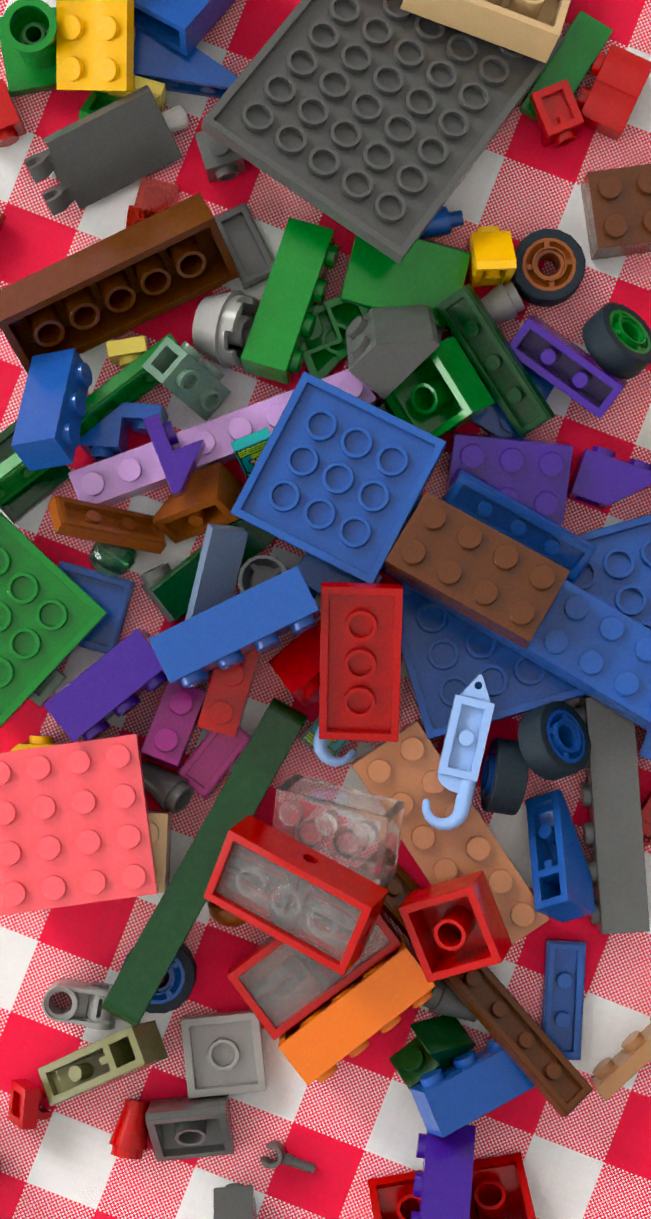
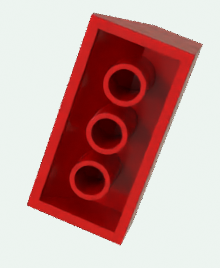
M521 1152L473 1161L470 1219H536ZM415 1171L368 1179L374 1219H411L412 1211L419 1212L420 1197L413 1196Z

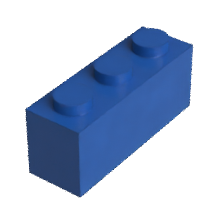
M75 348L32 356L11 447L29 471L73 464L76 446L80 443L79 432L82 417L86 413L88 389L93 380L89 365L83 362Z
M492 1037L486 1041L487 1047L477 1053L475 1051H468L454 1058V1065L443 1071L441 1069H434L423 1074L419 1078L421 1083L410 1088V1091L428 1133L444 1138L535 1086Z

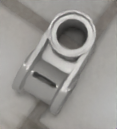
M59 979L53 982L45 993L42 1001L43 1011L48 1018L57 1022L78 1024L98 1030H112L116 1024V1021L113 1020V1014L104 1009H101L100 1013L99 1006L100 1000L102 999L104 1002L113 985L100 982L89 983ZM63 991L71 997L72 1005L68 1008L57 1007L52 1000V995Z

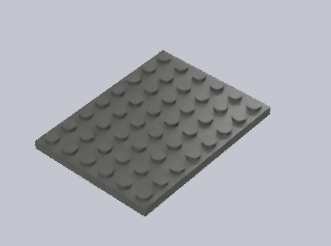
M301 0L204 117L201 129L400 264L545 70L566 38L561 35L559 36L547 63L402 10L400 8L403 0Z

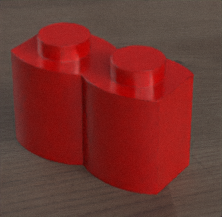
M614 44L610 46L607 54L599 52L590 71V74L596 76L591 89L583 87L576 101L585 121L583 125L617 141L651 72V62Z

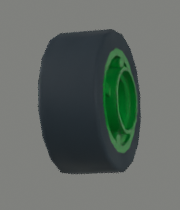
M614 302L605 304L582 328L583 341L587 351L602 369L614 377L625 380L634 378L651 363V330L645 321L628 307Z

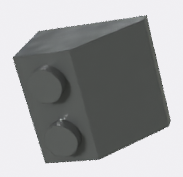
M428 305L371 308L363 317H356L348 326L345 334L349 372L383 399L440 346L433 309Z

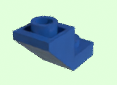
M123 402L81 437L80 446L94 460L101 461L127 451L129 428H132V431L136 433L149 434L143 420L144 418L158 413L163 423L168 422L169 415L161 404Z

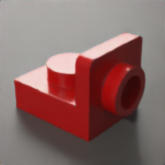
M563 80L531 93L529 99L544 133L541 139L543 146L547 147L555 144L558 148L576 140L577 134L580 132L585 121L568 80Z

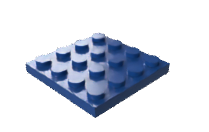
M303 372L230 513L365 583H375L385 565L386 558L398 540L447 443L307 372Z

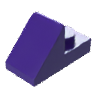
M157 413L143 420L170 490L174 497L177 498L184 494L206 444L202 439L174 450L173 445L179 443L171 421L163 423L162 418Z

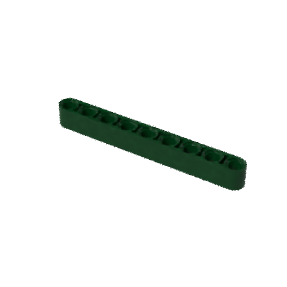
M275 697L273 698L101 1006L102 1009L137 1027L207 901L203 896L228 831L248 815L254 816L306 722L307 715Z

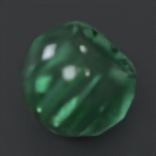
M95 542L89 554V559L93 567L101 574L109 577L121 576L133 567L137 557V550Z

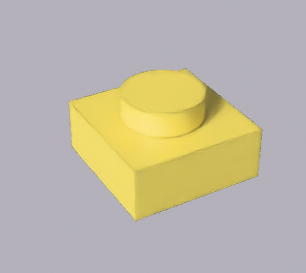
M144 335L106 342L109 359L113 365L119 364L120 368H125L149 349V343Z

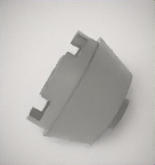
M241 290L206 296L198 305L193 320L192 338L195 348L225 368H230L233 365L242 367L241 356L255 318V313L260 304L255 297L246 296Z

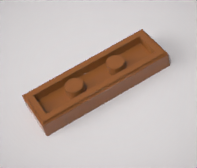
M56 495L53 496L48 504L55 534L161 554L166 547L163 532L152 523V515Z

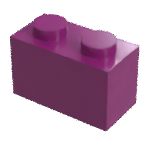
M168 681L140 751L142 756L179 770L197 726L207 692L194 687L189 689L187 687L183 688L182 685L170 684Z

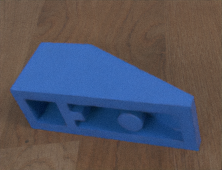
M136 29L134 75L165 83L166 91L220 99L238 78V76L196 47L186 56Z
M557 789L526 800L535 911L562 923L595 913L592 876L562 791Z

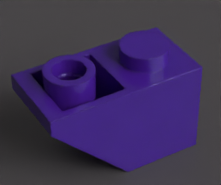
M593 446L592 450L585 449L580 454L567 497L604 509L651 486V465L637 459H630L629 463L615 459V452L599 446Z

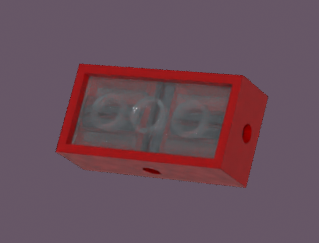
M248 815L228 831L203 898L344 976L361 957L389 890L255 817Z
M380 911L361 957L344 976L271 936L232 965L228 970L227 978L273 1040H276L400 947L402 943L400 936Z

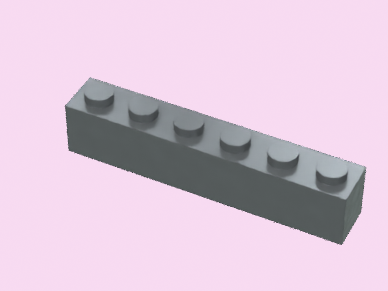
M590 696L580 697V705L575 706V710L584 720L591 741L590 760L585 767L586 783L580 784L582 807H588L589 822L583 823V838L585 846H591L592 861H587L594 888L595 913L589 915L590 923L596 924V929L602 934L650 931L635 723Z

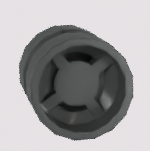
M270 555L254 556L248 559L240 569L238 575L240 591L242 593L287 571L281 561Z

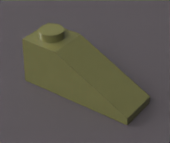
M153 1020L140 1023L137 1027H127L38 1068V1072L49 1104L54 1106L168 1058L157 1024Z

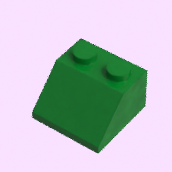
M455 337L439 341L440 346L385 398L396 417L438 438H442L463 426L495 404Z

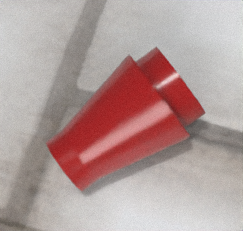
M125 1098L124 1107L109 1141V1144L112 1145L111 1155L127 1159H142L143 1150H147V1101Z

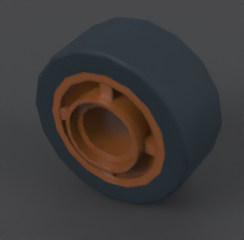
M544 228L532 232L519 243L515 251L517 268L511 281L521 298L535 306L552 307L564 303L576 292L585 275L586 260L582 248L571 235L559 229ZM543 260L552 262L556 267L557 273L552 276L542 274L539 271L538 263Z

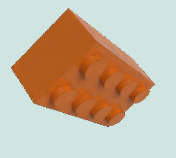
M403 935L400 936L402 943L400 947L279 1037L278 1048L307 1085H310L316 1079L319 1083L327 1080L337 1071L338 1066L336 1064L347 1055L351 1058L359 1055L369 1046L370 1042L367 1039L379 1030L382 1033L388 1032L401 1021L402 1018L399 1014L411 1005L416 1009L432 997L431 989L436 986L435 982L427 983L415 950Z

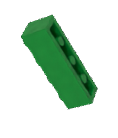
M289 217L241 356L245 373L289 385L292 374L300 372L304 359V351L301 350L305 337L311 338L316 324V316L313 315L316 303H323L328 288V280H325L328 268L334 269L339 257L340 246L336 245L334 229Z

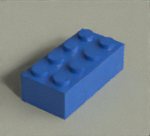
M295 566L149 638V641L169 683L182 685L183 688L187 687L189 689L208 680L207 672L218 666L220 670L226 671L246 661L243 654L255 648L260 653H263L281 644L279 636L293 630L295 635H299L317 626L315 619L320 617L321 613L298 566Z

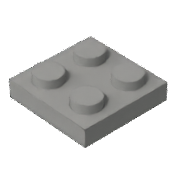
M252 1010L181 1017L188 1099L266 1091L267 1083L261 1024Z

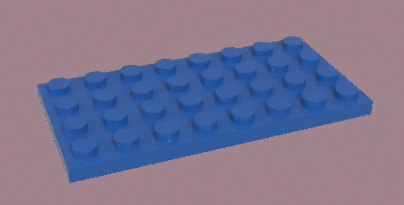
M651 514L577 535L595 545L596 552L575 582L568 578L567 581L651 630ZM403 585L401 652L428 739L433 740L446 735L455 694L460 695L479 674L483 676L491 703L495 704L491 723L526 713L552 701L565 702L587 695ZM478 681L475 683V688L480 689L482 684Z

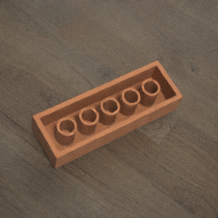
M414 720L399 730L398 742L383 741L351 762V765L431 885L484 871L513 945L550 919L548 916L535 911L534 895L472 803L465 822L458 828L449 831L437 830L424 819L422 813V801L424 799L430 800L431 811L436 817L447 818L453 812L457 793L445 788L438 780L437 770L441 756L430 739L427 738L419 723Z

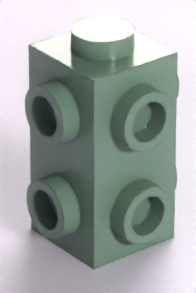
M167 336L142 367L201 418L207 421L231 393L220 382L224 375L208 361L201 366L198 362L203 356L186 341L179 346Z

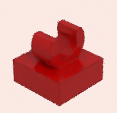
M27 1079L11 1080L8 1119L21 1130L37 1129L38 1119L47 1120L51 1118V1111L46 1108L39 1109V1101L47 1097L44 1086L37 1087Z

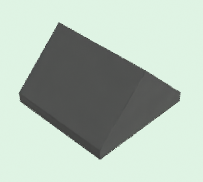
M229 1094L188 1099V1096L151 1100L146 1112V1125L157 1162L234 1154Z

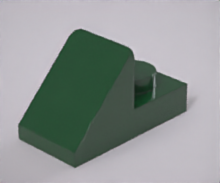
M439 1016L411 1024L410 1027L417 1037L390 1057L389 1060L410 1090L413 1086L421 1083L419 1078L423 1074L434 1069L445 1070L454 1063V1058L468 1052L476 1044L457 1018Z

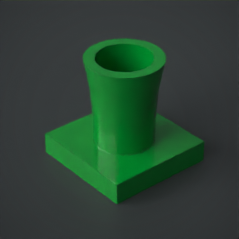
M17 0L7 8L3 17H0V44L9 93L12 97L57 89L56 7L51 8L42 0Z

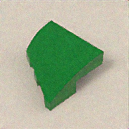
M340 296L315 306L313 315L316 316V324L311 338L305 337L301 350L304 351L303 362L309 374L323 379L347 355L346 330L356 317H363L368 312V308L339 301Z

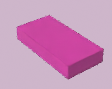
M239 727L237 738L210 730L176 774L187 778L189 785L193 787L194 791L206 799L244 751L252 736L241 727Z

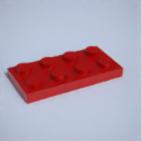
M322 582L319 739L398 742L403 584Z

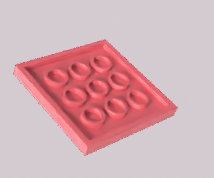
M138 734L0 753V916L158 893Z

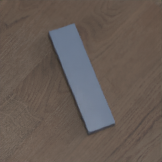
M208 523L185 620L233 597L249 531L244 527ZM213 669L207 672L208 676H212Z

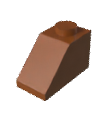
M221 462L197 470L193 473L184 494L177 498L171 494L153 516L152 523L176 544L205 533L208 523L226 525L237 521L239 518L230 512L241 493L242 483Z

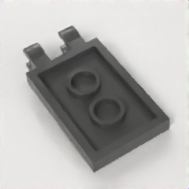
M146 85L43 138L48 149L28 157L24 162L35 183L46 179L54 171L60 185L42 193L49 210L54 216L65 211L73 201H76L81 210L182 158V155L151 89Z

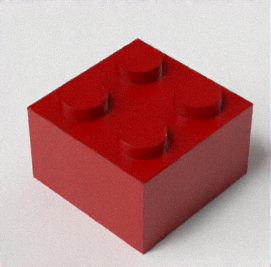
M483 870L412 891L398 907L427 983L501 963L512 946Z

